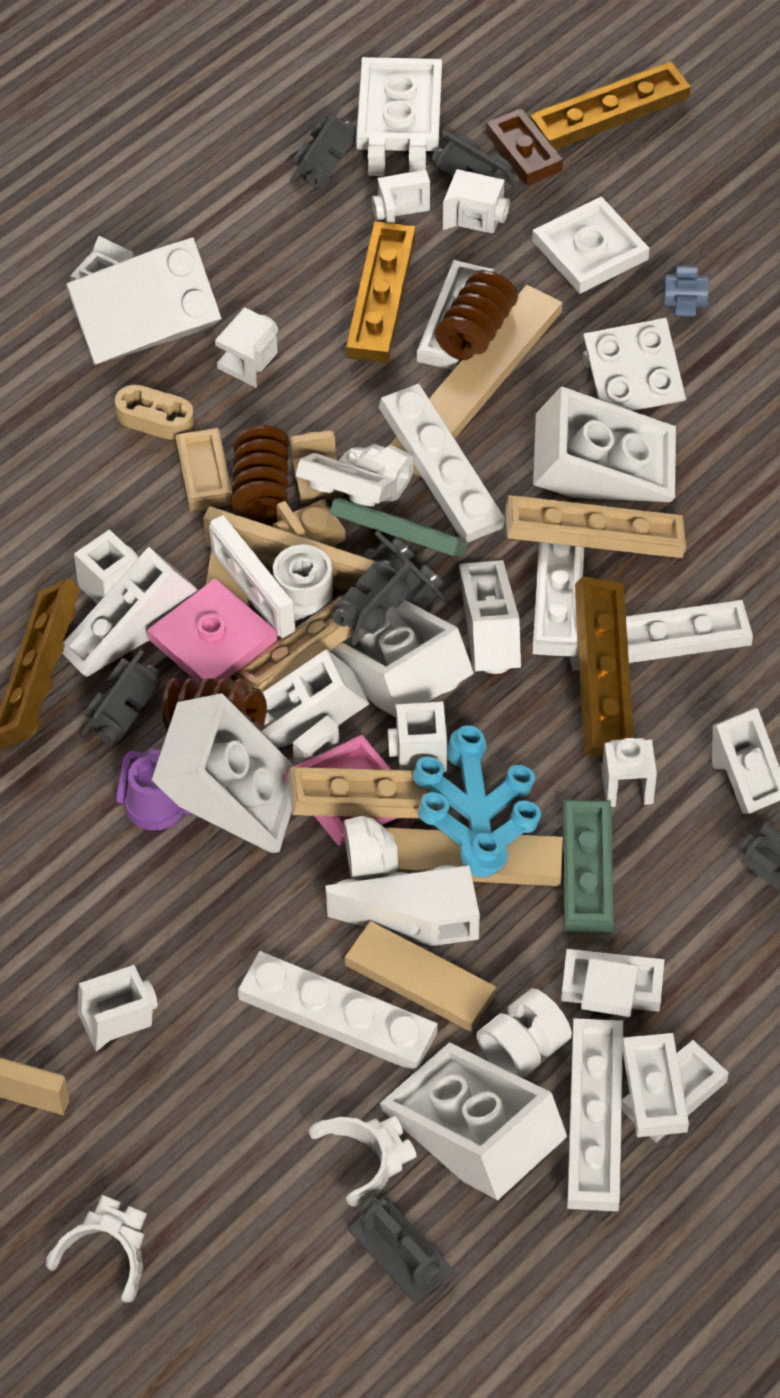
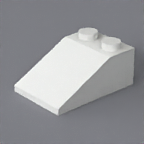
M193 237L154 249L66 283L94 366L212 328L222 319Z
M562 386L536 413L533 485L570 498L671 502L675 498L676 426Z
M406 600L398 608L393 606L389 608L382 625L374 634L367 632L356 645L351 644L353 634L330 651L352 668L364 694L374 705L396 717V704L428 703L440 694L452 691L461 681L474 674L459 629Z
M222 693L177 702L152 781L179 807L270 853L280 852L292 812L289 785L284 778L287 769L294 765Z
M450 1042L380 1102L382 1111L390 1118L396 1116L401 1127L460 1180L496 1200H499L567 1138L550 1091Z

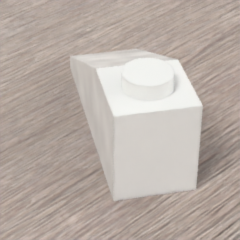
M148 547L63 642L65 647L62 654L83 675L88 677L149 641L147 629L199 590L175 567Z
M504 561L459 564L469 646L475 671L499 674L506 672L510 668H521L519 615Z
M326 649L263 692L267 701V714L261 733L279 749L293 744V741L328 715L339 725L369 705V702L352 668Z

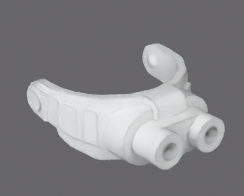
M396 1116L380 1123L377 1119L363 1122L357 1118L337 1117L326 1121L322 1120L309 1128V1135L312 1139H317L330 1133L349 1136L370 1146L379 1157L381 1167L376 1176L368 1184L354 1190L346 1197L348 1205L358 1206L365 1203L369 1198L378 1196L386 1182H388V1178L401 1172L402 1164L417 1157L409 1139L401 1141L399 1136L403 1134V1130Z
M102 1195L95 1212L89 1211L83 1224L77 1225L76 1228L67 1232L58 1241L55 1248L50 1251L46 1259V1267L54 1271L65 1250L79 1238L101 1231L108 1232L121 1242L129 1257L130 1273L122 1294V1301L130 1303L137 1294L138 1284L143 1271L140 1247L145 1234L140 1232L147 1213L128 1206L125 1213L118 1210L121 1202Z

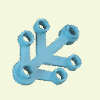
M462 726L451 734L447 744V758L451 763L461 768L464 792L443 777L444 766L438 759L429 756L422 757L415 766L413 780L420 787L430 789L432 792L422 797L417 813L423 822L436 826L460 845L462 865H469L472 875L490 877L504 867L508 858L506 847L523 833H530L536 829L541 817V810L533 802L519 801L514 805L509 821L492 833L489 820L517 797L527 796L534 784L535 775L526 766L514 765L509 768L504 783L488 796H485L480 762L486 750V741L483 733L478 728ZM449 805L469 820L470 829L447 813Z

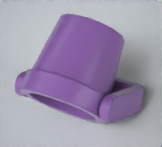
M151 748L148 753L130 751L124 756L116 801L117 803L125 804V810L129 819L138 827L146 830H163L173 826L181 819L183 814L191 815L192 813L179 807L152 781L161 750Z

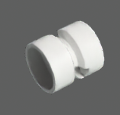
M305 544L291 546L283 550L275 558L273 578L293 601L296 628L333 601L331 560L324 551L315 546Z
M531 988L508 1006V1015L500 1013L477 1032V1040L490 1063L524 1078L541 1063V1055L550 1056L570 1040L572 1031L569 1022L556 1003L540 990Z

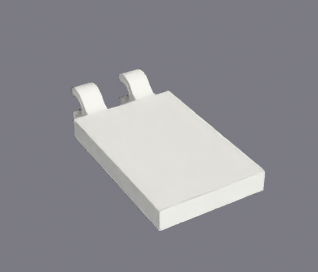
M362 57L357 150H368V176L385 175V150L409 151V173L426 170V151H436L439 148L442 59Z

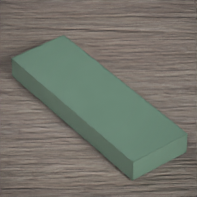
M338 497L334 499L329 513L452 556L464 557L468 545L464 538L369 506L354 503L349 499Z
M563 800L564 932H613L611 801Z

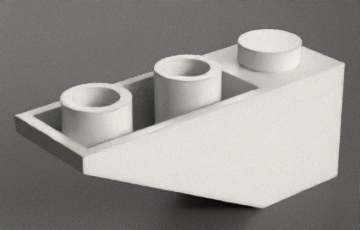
M444 865L432 871L411 874L395 872L383 878L361 881L358 879H346L337 884L325 886L327 917L365 928L372 921L404 939L428 946L479 940L480 914L469 865L460 867Z

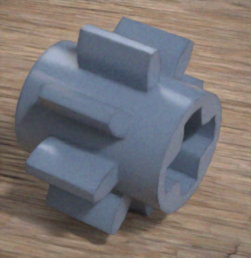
M676 265V275L665 274L664 306L674 307L675 316L696 317V307H707L708 275H697L698 266Z

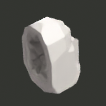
M377 444L366 448H351L339 459L341 462L396 480L392 496L384 501L397 500L407 487L413 474V455L392 445L386 448Z
M363 815L344 820L345 844L351 879L361 881L383 878L388 874L399 871L397 844L391 833L373 818Z

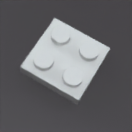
M602 196L533 230L532 242L579 294L649 260L650 248Z

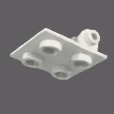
M667 318L583 334L587 350L583 351V362L586 368H591L599 400L630 411L686 401Z

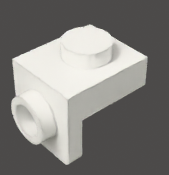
M422 170L378 178V196H372V209L375 220L395 224V216L429 211L430 180L427 171Z

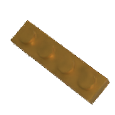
M670 61L530 114V119L556 150L690 98L691 86Z
M374 221L347 340L346 358L389 363L416 238V226Z
M582 577L575 583L584 754L604 756L605 743L611 742V740L634 738L624 583Z
M68 578L38 593L0 706V747L2 748L29 739L39 727V713L44 698L51 690V677L56 662L62 655L65 647L63 640L68 625L75 617L77 610L75 604L80 587Z

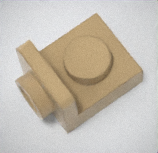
M329 430L292 436L290 438L291 464L300 505L315 503L323 499L328 501L337 499V497L344 498V492L335 489L331 493L318 491L308 486L309 480L296 476L300 459L312 453L337 460L334 432Z
M325 499L295 512H292L286 501L276 504L277 522L273 523L274 528L331 547L345 541V529L336 516L329 514L331 508Z

